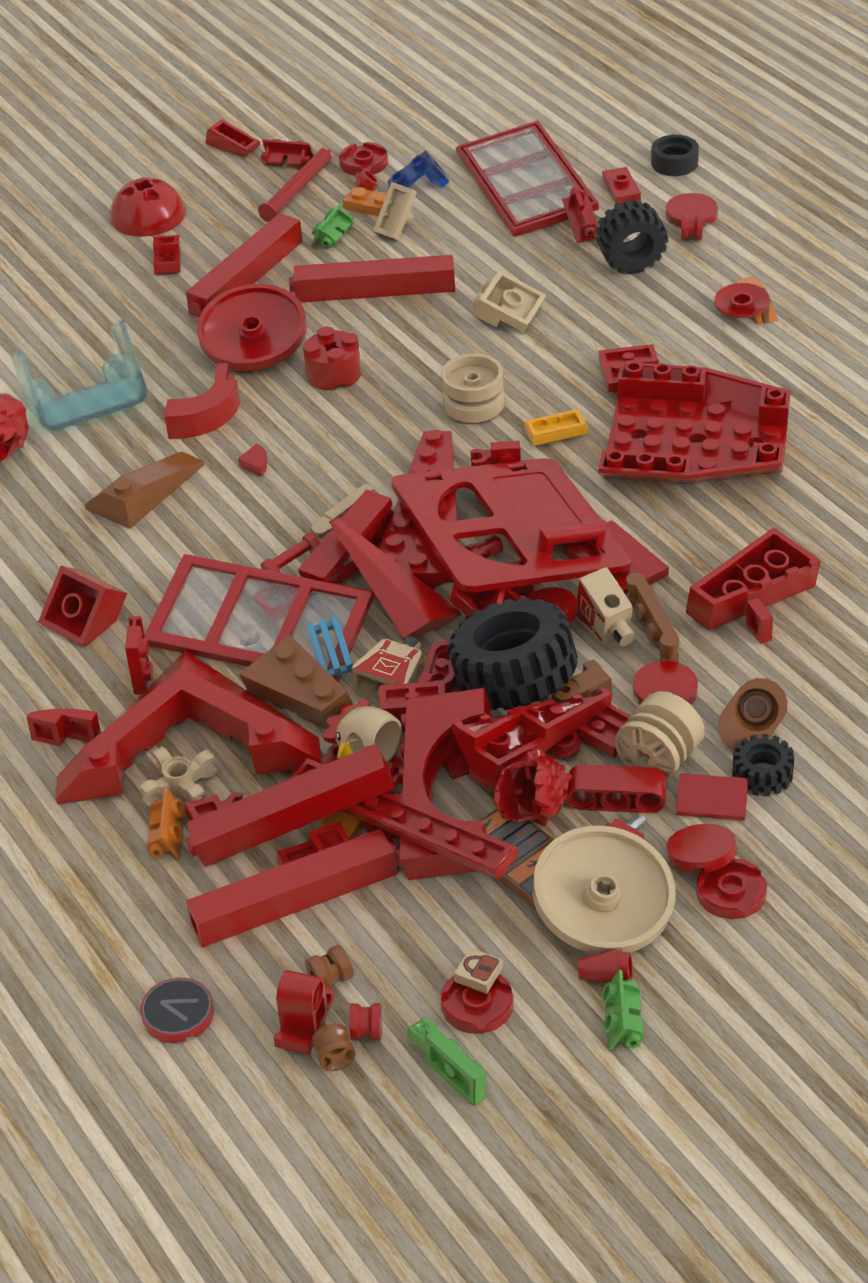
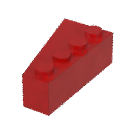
M773 527L693 584L689 590L685 613L706 629L711 630L745 616L747 601L759 598L764 606L767 607L815 587L821 560Z

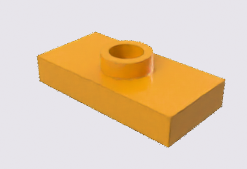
M579 409L524 421V430L532 445L536 446L588 434V425Z

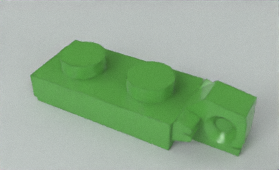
M426 1017L408 1026L407 1037L425 1053V1062L472 1105H476L485 1099L486 1072L477 1061H472L461 1051L454 1040L448 1039L438 1030V1025Z

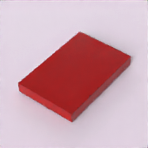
M613 520L607 522V528L632 559L631 568L628 571L612 574L625 595L629 591L626 588V578L631 573L642 574L649 585L669 575V567ZM588 541L564 544V553L571 559L598 555Z

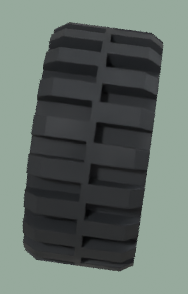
M521 598L518 601L509 599L504 600V603L495 605L493 603L486 606L487 608L482 611L477 610L472 613L471 617L464 619L459 624L458 629H455L448 644V653L459 690L467 691L484 688L492 710H497L498 708L509 710L514 707L527 706L533 702H542L548 699L550 694H556L562 690L563 684H568L578 664V656L567 616L557 606L540 599L532 601L530 598Z

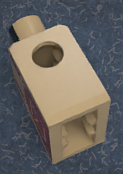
M605 567L579 578L577 594L579 609L576 619L601 645H606L615 640L622 647L632 643L636 637V634L630 628L632 604L609 569Z
M409 636L406 637L402 644L389 639H382L352 666L354 691L379 699L380 685L416 683L424 670V656L419 640Z

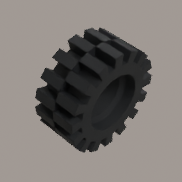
M756 734L751 735L750 741L744 738L741 740V745L737 744L735 746L732 776L746 778L748 780L747 792L753 789L752 795L758 796L759 791H763L764 796H770L772 790L777 795L781 793V787L786 790L789 787V782L792 783L794 751L792 747L788 748V743L785 740L779 743V737L773 736L772 740L768 739V734H762V739H758ZM758 762H765L772 764L774 766L768 768H761L754 766L753 764Z

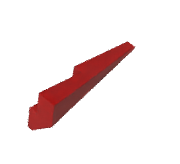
M337 518L329 521L404 640L409 636L418 639L433 628L439 630L462 615L453 604L342 520Z
M603 688L599 690L598 695L583 698L580 694L571 696L570 701L556 704L554 700L509 709L506 716L491 719L486 714L479 716L478 722L465 725L459 720L452 723L451 730L471 771L496 787L501 773L506 767L520 760L527 752L542 750L544 753L611 705L613 693Z

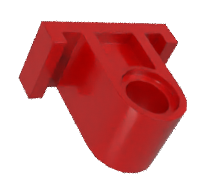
M289 970L283 972L276 995L280 1030L273 1037L275 1047L310 1055L313 1048L312 1036L322 1027L334 1000L333 989L325 987L323 978Z

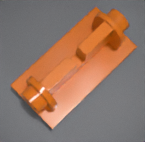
M167 787L164 788L163 799H156L150 806L149 827L152 830L148 832L147 851L155 858H159L164 853L171 851L179 859L181 843L183 842L182 827L185 808L179 798H175Z

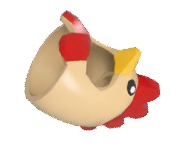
M366 699L359 700L355 706L350 704L342 706L340 715H331L326 722L329 728L322 733V737L325 742L339 745L337 754L339 759L377 743L388 763L400 747V740L402 739V725L400 721L389 712L372 707Z

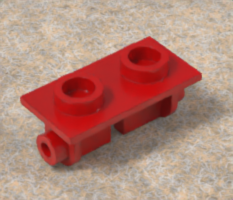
M262 139L266 152L261 153V161L267 165L283 166L284 158H287V166L303 167L314 156L310 143Z
M574 187L570 190L569 197L562 198V202L577 243L596 239L597 234L595 230L598 223L589 197L579 187Z

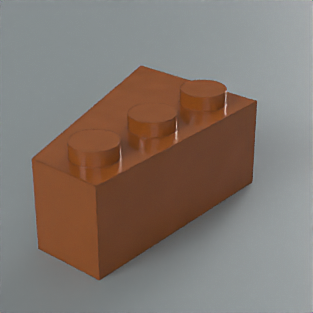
M290 635L239 674L247 691L256 697L272 702L273 706L277 708L288 709L296 713L299 718L323 729L329 728L326 721L331 715L341 714L340 709L346 704L353 706L347 690Z

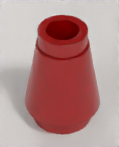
M621 949L578 959V975L580 980L610 983L619 969L622 970L623 981L632 980L633 962L630 952H622Z

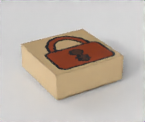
M470 948L454 972V982L487 994L503 969V959Z

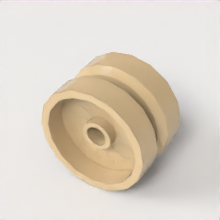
M464 354L456 356L443 366L441 372L443 408L448 416L465 423H479L496 417L504 409V371L498 360L484 354Z

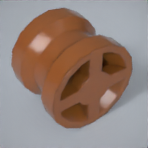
M328 1024L321 1027L312 1036L313 1046L319 1052V1063L326 1071H337L346 1068L355 1059V1049L352 1043L349 1042L350 1036L346 1027L342 1024Z

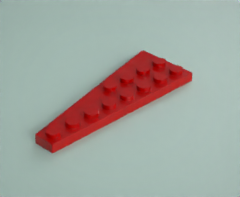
M440 430L423 431L408 474L454 469L452 432ZM456 490L446 495L439 504L438 515L444 521H458ZM398 499L379 549L424 583H454Z

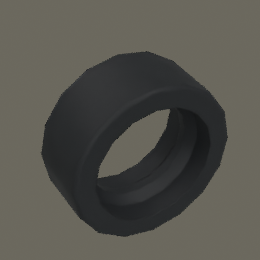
M671 134L662 136L652 143L651 166L658 173L667 176H682L693 172L698 167L699 145L691 137Z

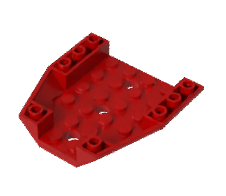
M634 361L621 362L618 374V398L607 450H602L598 473L603 478L695 484L715 479L725 480L730 477L745 475L748 477L782 472L791 391L707 367H696L693 365L677 366L664 363L647 364Z

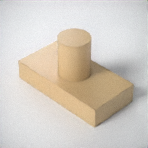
M391 182L373 231L399 240L404 225L410 224L413 220V212L410 209L417 191Z

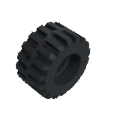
M626 200L624 204L620 205L617 203L614 205V209H608L604 212L606 216L599 219L598 223L600 226L596 227L595 232L597 236L595 238L605 260L612 269H617L620 273L627 271L628 274H634L637 270L641 273L644 272V268L648 266L649 268L653 267L656 260L660 261L662 258L661 253L666 252V243H668L667 230L650 204L646 202L642 204L641 200H635L634 203ZM640 232L633 240L623 242L629 235Z

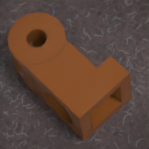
M594 659L583 664V672L573 676L568 684H563L562 690L558 693L551 694V700H554L556 704L570 701L571 696L576 694L586 698L592 694L598 695L599 690L603 688L612 693L611 677Z

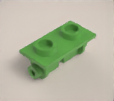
M341 202L335 209L330 208L324 218V222L319 221L312 231V235L315 237L311 247H314L319 242L324 248H332L342 237V234H345L353 225V215L341 210L344 202Z
M619 969L611 982L605 984L601 997L602 1003L605 1004L606 1008L603 1030L608 1037L609 1051H612L618 1042L626 1043V1046L629 1048H636L640 1046L641 1041L644 1039L642 1016H638L641 1012L640 988L633 980L623 981V973Z

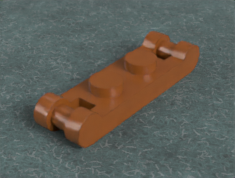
M640 573L629 574L626 578V588L629 590L626 597L632 604V608L635 609L638 621H643L649 641L655 642L660 651V661L679 663V654L677 652L679 649V637L645 577Z

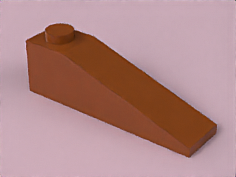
M182 451L120 476L85 504V509L131 529L203 467L204 461Z

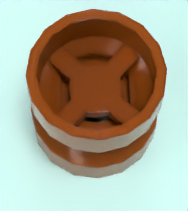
M340 945L329 948L327 953L321 957L314 955L305 959L308 975L323 978L327 988H331L332 983L336 981L345 982L354 976L351 962Z

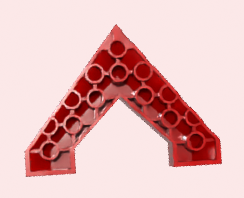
M185 650L104 731L85 745L57 776L56 801L57 804L124 794V771L133 764L132 758L143 749L148 752L165 738L164 732L174 723L180 725L187 718L197 723L202 720L211 725V729L230 740L234 737L244 742L245 747L251 751L256 775L298 769L306 758L322 764L319 737Z

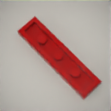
M366 489L340 520L366 538L393 506L390 497ZM334 529L329 532L298 569L300 577L329 582L350 557Z

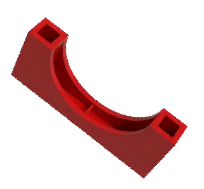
M484 688L406 700V713L401 715L405 739L400 740V750L404 759V765L399 766V778L403 789L402 792H398V796L487 834L482 821H464L452 818L439 811L432 804V787L436 775L446 759L460 748L451 730L452 723L461 720L463 725L478 722L479 716L486 714L492 719V708ZM399 837L400 846L395 848L398 867H403L408 880L477 871Z

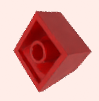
M60 566L38 623L82 646H87L117 621L128 593L85 571Z

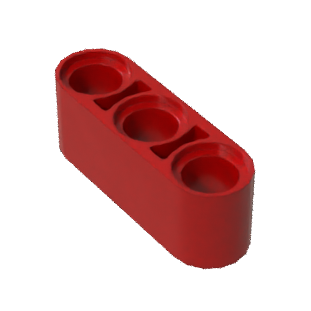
M582 764L572 767L569 771V774L572 775V780L569 782L566 800L575 809L657 813L665 807L667 777L663 771L657 768Z

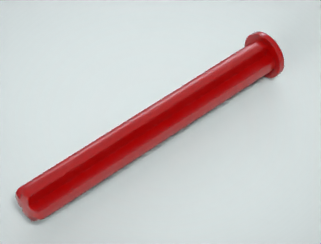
M324 147L321 148L267 203H262L258 208L260 217L266 222L271 221L332 159L331 150H326Z

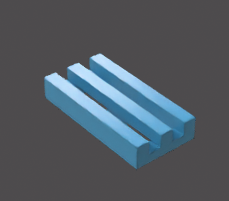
M337 615L332 616L329 622H325V619L318 620L319 624L313 626L312 622L306 624L317 662L332 677L351 672L353 664ZM333 629L345 662L343 666H339L329 631ZM316 634H323L333 669L327 670Z

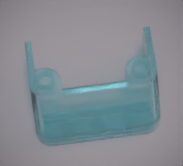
M124 320L118 321L111 327L119 354L110 356L104 362L103 373L106 379L105 382L55 397L51 386L46 381H32L22 351L16 353L11 358L24 397L40 425L45 430L58 431L138 405L144 401L147 396V387Z

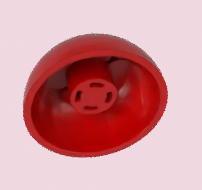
M144 177L128 182L117 192L111 205L110 218L111 224L117 231L130 236L146 237L159 235L177 227L183 221L186 211L182 198L171 185L160 179Z

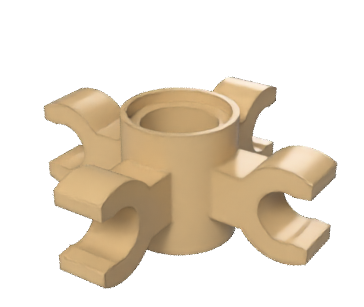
M163 746L152 751L151 754L157 761L153 764L154 768L159 774H163V777L157 780H147L139 786L146 795L142 798V801L150 808L156 799H163V791L166 787L175 798H179L181 801L186 800L189 803L202 799L201 796L205 792L199 784H195V781L200 778H210L218 772L211 763L216 760L215 756L209 750H204L190 762L185 757H171Z

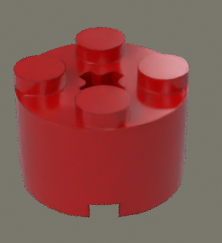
M326 326L319 328L317 334L311 336L303 346L305 369L312 386L322 390H336L337 385L345 384L346 388L359 380L361 376L358 336L356 334L334 330L332 327Z

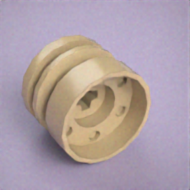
M657 691L649 694L637 708L634 715L630 716L627 722L619 729L615 736V747L619 757L626 766L657 768L666 774L667 780H669L704 738L705 727L700 715L687 701L670 692Z

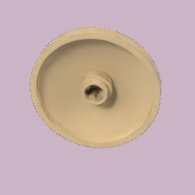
M610 826L580 827L554 839L540 855L532 881L534 904L545 925L565 943L592 954H600L621 949L622 952L631 953L653 942L667 926L676 897L674 878L662 855L641 837L629 831Z

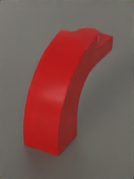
M217 363L214 384L207 392L192 398L167 399L165 422L168 439L191 438L207 434L226 424L235 415L240 404L239 390L234 374H229L228 363Z

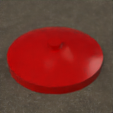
M248 284L221 293L207 304L201 312L197 323V335L204 354L214 363H228L229 369L238 371L265 369L284 361L300 347L307 331L305 311L301 302L291 292L268 284Z

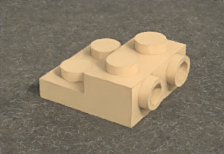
M499 270L494 278L488 277L482 288L484 293L478 292L472 303V307L475 308L473 315L496 328L503 321L524 333L547 295Z

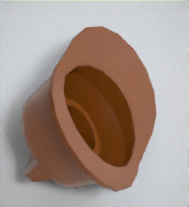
M755 678L747 681L738 689L726 705L718 721V732L721 740L729 749L735 751V746L737 744L741 745V740L744 738L750 741L751 735L756 734L758 739H762V734H768L769 739L787 712L788 702L784 690L778 683L768 678Z

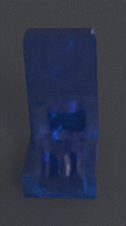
M425 150L422 154L414 157L403 169L395 172L387 183L389 187L391 182L408 188L424 175H426L431 183L436 181L441 187H444L450 181L442 167Z

